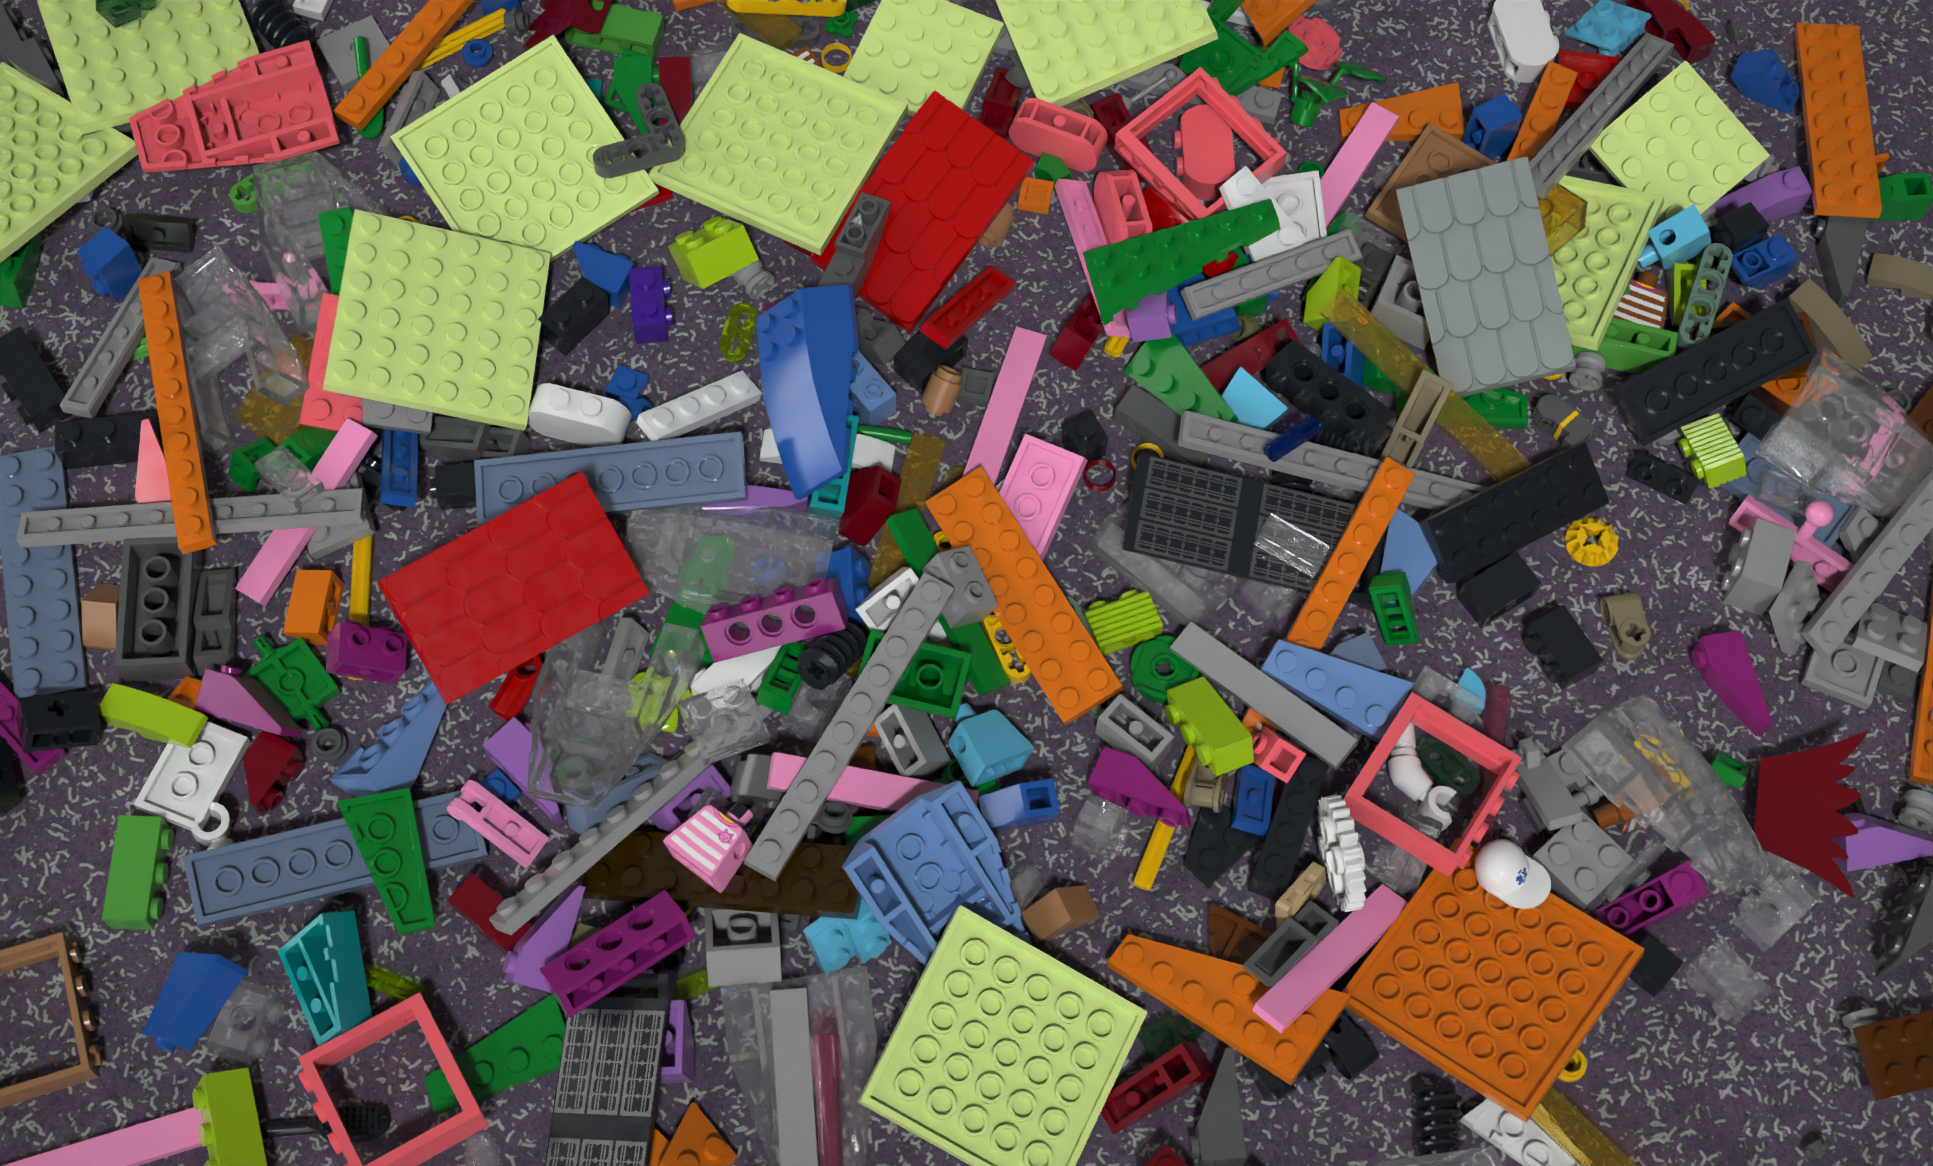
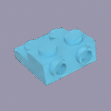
M863 898L861 899L857 920L820 917L803 930L816 963L826 976L834 970L844 967L854 955L864 964L871 958L881 955L886 947L892 943L890 934L880 926Z

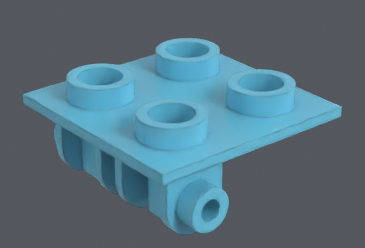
M1600 0L1564 34L1597 46L1599 48V55L1616 57L1619 51L1625 50L1633 42V39L1644 32L1645 22L1652 15L1616 2Z

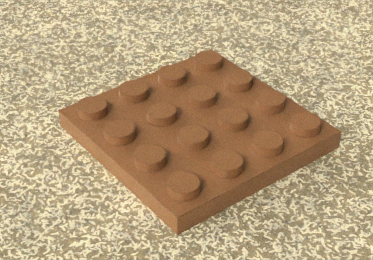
M1429 123L1367 210L1365 217L1408 243L1396 189L1414 186L1439 178H1446L1447 176L1474 169L1477 170L1498 163L1432 123Z

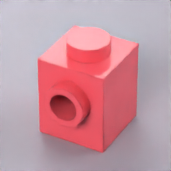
M1266 726L1252 738L1254 763L1288 783L1306 753L1291 741Z

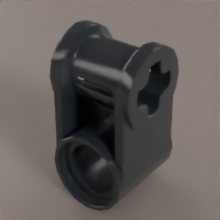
M1342 1012L1333 1024L1337 1028L1336 1031L1327 1033L1322 1042L1332 1056L1331 1061L1335 1068L1347 1080L1353 1081L1379 1058V1052L1374 1044Z

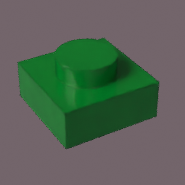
M1718 750L1710 763L1708 771L1713 774L1712 777L1720 784L1727 787L1733 785L1740 789L1747 778L1749 767Z

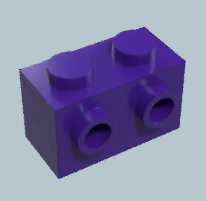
M661 266L629 269L632 322L636 344L668 341L667 326H673L672 307H666L665 298H671L669 278L663 279Z

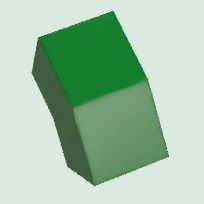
M1042 152L1035 168V178L1053 181L1055 185L1059 178L1071 180V172L1061 158Z

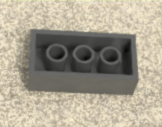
M177 537L124 539L114 666L125 682L184 679L186 676L196 679V664L193 659L196 628L193 620L199 575L203 566V552L198 550L183 555L178 548Z

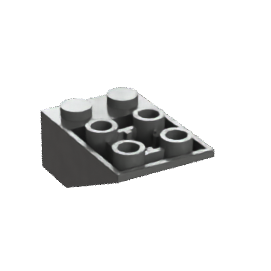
M1933 871L1928 875L1922 874L1916 885H1909L1901 899V904L1905 905L1902 915L1898 914L1891 923L1888 931L1889 934L1893 935L1889 946L1886 944L1883 946L1876 960V964L1880 965L1877 978H1884L1933 943Z

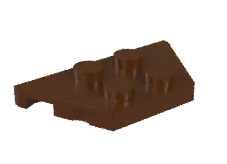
M1211 903L1209 907L1208 956L1243 965L1273 934L1214 903Z

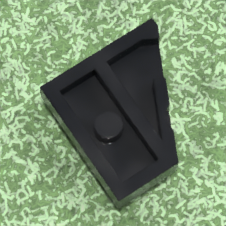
M1224 805L1220 813H1215L1212 808H1202L1183 864L1208 889L1252 849L1259 840L1252 833L1232 828V813Z

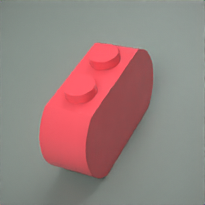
M1039 98L1024 100L1009 128V136L1012 142L1022 151L1041 157L1042 152L1061 158L1068 168L1079 172H1087L1095 168L1108 141V134L1105 128L1096 119Z
M1208 104L1191 107L1182 115L1179 130H1174L1173 148L1179 149L1180 156L1175 158V175L1181 176V183L1197 199L1215 200L1222 197L1219 188L1235 174L1232 128Z
M1134 170L1099 172L1094 184V206L1108 245L1152 233V223L1136 172Z

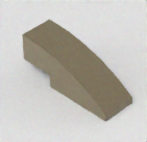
M1810 278L1788 297L1796 314L1807 313L1817 350L1844 373L1855 375L1873 358L1851 321L1838 305Z
M1423 369L1379 460L1388 457L1402 466L1414 468L1452 390L1453 383Z

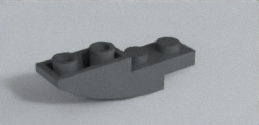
M0 1V55L7 65L29 79L66 99L62 88L66 87L63 77L58 69L51 70L50 65L55 63L47 47L40 48L34 37L27 39L23 29L16 31L14 26L19 24L15 14L10 6L4 8Z
M861 192L834 243L836 252L817 287L848 284L853 287L854 300L856 299L882 238L891 208L890 201Z

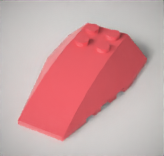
M309 40L247 57L237 62L238 67L227 73H224L222 70L212 75V80L200 87L195 88L192 85L183 90L182 96L172 101H169L167 98L130 117L129 121L143 172L181 171L218 166L278 162L339 144L340 135Z

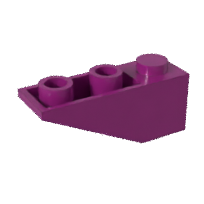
M1103 747L1088 781L1091 793L1097 802L1108 807H1112L1114 804L1124 807L1130 813L1139 817L1149 815L1158 818L1163 824L1173 828H1177L1180 825L1190 829L1192 823L1188 810L1136 756Z
M1689 860L1596 910V913L1604 925L1627 937L1686 911L1714 896L1697 864Z

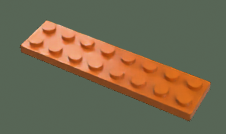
M1797 23L1794 30L1810 182L1813 191L1814 215L1879 218L1882 212L1859 26Z
M982 466L925 501V504L954 549L971 547L999 604L993 610L994 614L1065 726L1124 690L1122 684Z

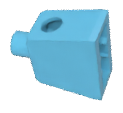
M1695 204L1649 230V244L1645 245L1638 260L1642 269L1658 260L1664 270L1669 269L1674 263H1682L1702 254L1706 247L1711 244L1710 231Z
M1242 367L1238 369L1222 395L1239 418L1236 422L1237 424L1264 431L1271 428L1290 411L1288 407Z
M964 703L961 705L956 719H954L958 726L949 739V747L972 787L1020 770L1034 750L1033 745L997 710L977 715L968 703Z

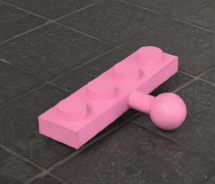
M1748 494L1728 524L1743 532L1744 528L1750 529L1756 519L1759 518L1797 531L1789 565L1794 567L1797 560L1810 562L1814 577L1817 578V584L1832 593L1854 564L1812 537L1818 527L1827 526L1832 521L1834 512L1831 505L1821 500L1809 504L1805 512L1807 520L1799 528Z

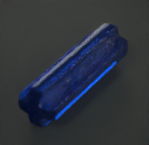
M1310 416L1269 442L1264 447L1263 452L1270 461L1275 462L1316 436L1321 431L1322 426L1316 417Z

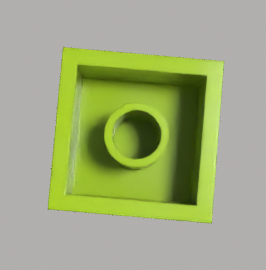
M721 216L707 220L703 223L704 228L694 233L693 231H687L678 235L675 238L676 242L668 246L683 280L701 289L759 260L744 225L721 218Z

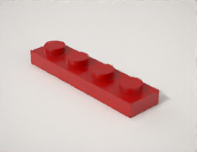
M1146 187L1143 197L1152 223L1153 232L1194 220L1155 188ZM1231 250L1228 252V258L1219 263L1213 260L1202 266V270L1210 278L1230 272L1239 255Z
M992 265L988 266L925 320L920 332L944 349H948L1013 291L1016 282Z

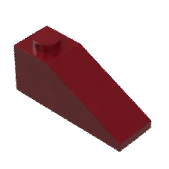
M1092 292L1089 293L1066 324L1049 352V355L1074 371H1077L1105 330Z
M1196 1042L1181 1043L1112 1090L1102 1108L1101 1115L1113 1135L1117 1134L1186 1094L1215 1073Z

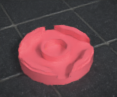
M1299 16L1286 28V30L1305 43L1309 49L1305 55L1299 58V63L1314 70H1327L1333 67L1342 54V48L1339 46L1341 40L1338 34L1329 24L1319 18L1304 19L1306 16Z

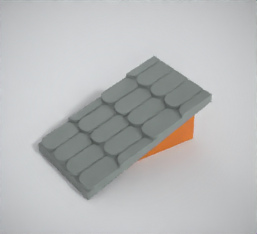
M1528 156L1396 189L1439 376L1454 384L1446 401L1577 370Z

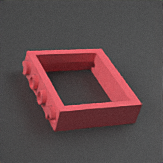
M1201 67L1119 130L1115 135L1114 149L1153 188L1194 220L1228 211L1223 197L1206 208L1139 140L1197 94L1265 161L1252 172L1261 184L1284 167L1287 154L1279 145L1280 140L1272 138L1264 130L1260 120L1255 116H1250L1242 108L1240 101L1234 95H1229L1221 87L1216 77L1212 78Z
M1411 692L1344 797L1346 808L1350 809L1351 817L1447 877H1450L1456 866L1462 870L1464 869L1473 854V851L1468 848L1472 840L1479 843L1490 825L1484 822L1488 814L1495 817L1501 808L1505 798L1500 796L1504 788L1511 791L1520 774L1515 769L1522 757ZM1410 723L1499 775L1453 851H1450L1363 797Z
M420 992L298 1057L303 1071L298 1073V1076L307 1093L314 1091L318 1101L312 1105L322 1124L327 1121L329 1122L333 1132L327 1134V1137L337 1155L343 1152L348 1162L343 1166H364L319 1072L415 1020L418 1021L463 1111L365 1166H418L489 1126Z

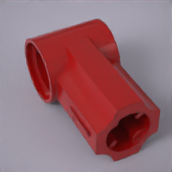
M538 655L510 670L488 707L490 711L507 721H510L513 717L517 720L519 719L535 690L540 688L547 678L546 670ZM525 667H536L532 675L521 676V672Z

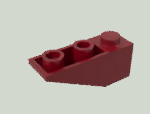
M1285 318L1203 365L1201 368L1212 385L1222 393L1226 390L1240 367L1252 376L1266 368L1268 362L1293 339L1299 344L1301 342L1288 319Z

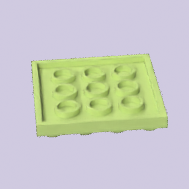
M881 0L843 77L907 103V114L912 116L917 113L934 90L944 96L946 100L965 110L1004 31V23L946 0Z
M1686 60L1606 127L1596 141L1588 148L1622 187L1664 196V205L1655 223L1656 226L1695 204L1701 215L1770 156Z

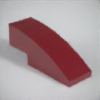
M1627 0L1626 6L1652 15L1645 22V30L1649 34L1675 44L1674 49L1684 61L1686 60L1692 65L1709 56L1716 38L1700 21L1671 0Z
M691 56L659 57V85L664 89L677 123L680 126L693 106ZM660 118L661 126L669 122L665 118ZM669 136L665 138V144L667 145L670 142Z
M997 67L984 97L978 121L1008 141L1009 128L1016 116L1024 88L1016 87L1006 79L1005 76L1009 69Z
M1120 93L1091 104L1090 108L1093 111V119H1096L1105 128L1108 134V141L1105 146L1121 170H1134L1139 184L1145 182L1146 180L1114 149L1116 133L1136 118H1131ZM1144 136L1139 141L1154 155Z
M473 873L447 899L453 910L478 929L482 936L505 955L509 951H513L515 944L533 926L527 921L512 935L496 930L489 918L497 912L498 905L504 899Z

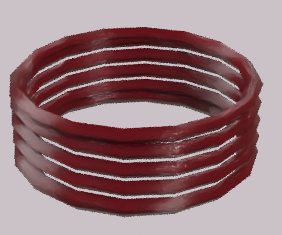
M1105 459L1092 460L1084 469L1083 479L1085 485L1095 492L1109 490L1116 481L1115 467ZM1094 465H1104L1113 472L1114 478L1108 485L1096 486L1087 479L1086 472Z

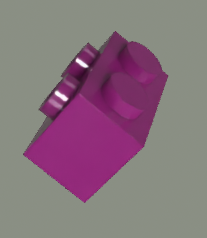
M353 620L340 622L328 633L326 673L393 684L405 673L407 635L395 632L390 627L362 626L360 622Z

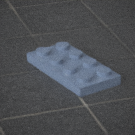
M1750 432L1738 444L1744 455L1747 474L1745 477L1740 476L1738 480L1733 479L1732 482L1727 481L1726 484H1720L1721 487L1742 501L1745 500L1748 494L1799 528L1807 520L1805 512L1809 504L1818 500L1829 503L1834 512L1832 521L1827 526L1818 527L1812 537L1829 548L1839 537V531L1854 509L1863 505L1790 455L1785 457Z

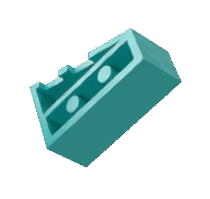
M355 912L321 913L278 950V954L318 1047L372 1018Z

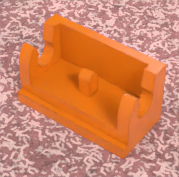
M296 570L283 630L286 636L302 637L304 642L310 645L327 646L328 633L337 624L345 586L332 570Z

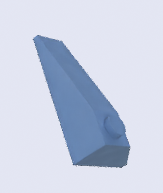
M431 680L402 706L401 713L403 715L400 718L391 721L387 725L383 724L376 730L379 738L366 750L359 746L349 755L329 779L335 786L354 797L412 787L447 706L433 681Z

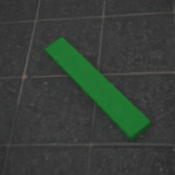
M916 508L891 515L885 522L908 565L920 580L923 575L922 569L940 551ZM941 613L938 620L952 647L955 650L972 654L969 678L979 697L1006 688L1011 682L979 623L976 622L950 629L945 616Z

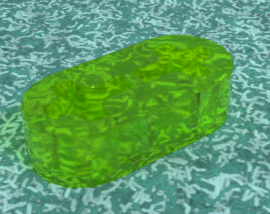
M748 303L736 304L728 313L719 341L721 356L728 362H740L749 354L757 329L756 318L758 315L756 309ZM743 314L748 315L749 320H745L743 327L739 328L738 319L742 318ZM735 337H738L739 347H736L735 351H730L729 346H732Z

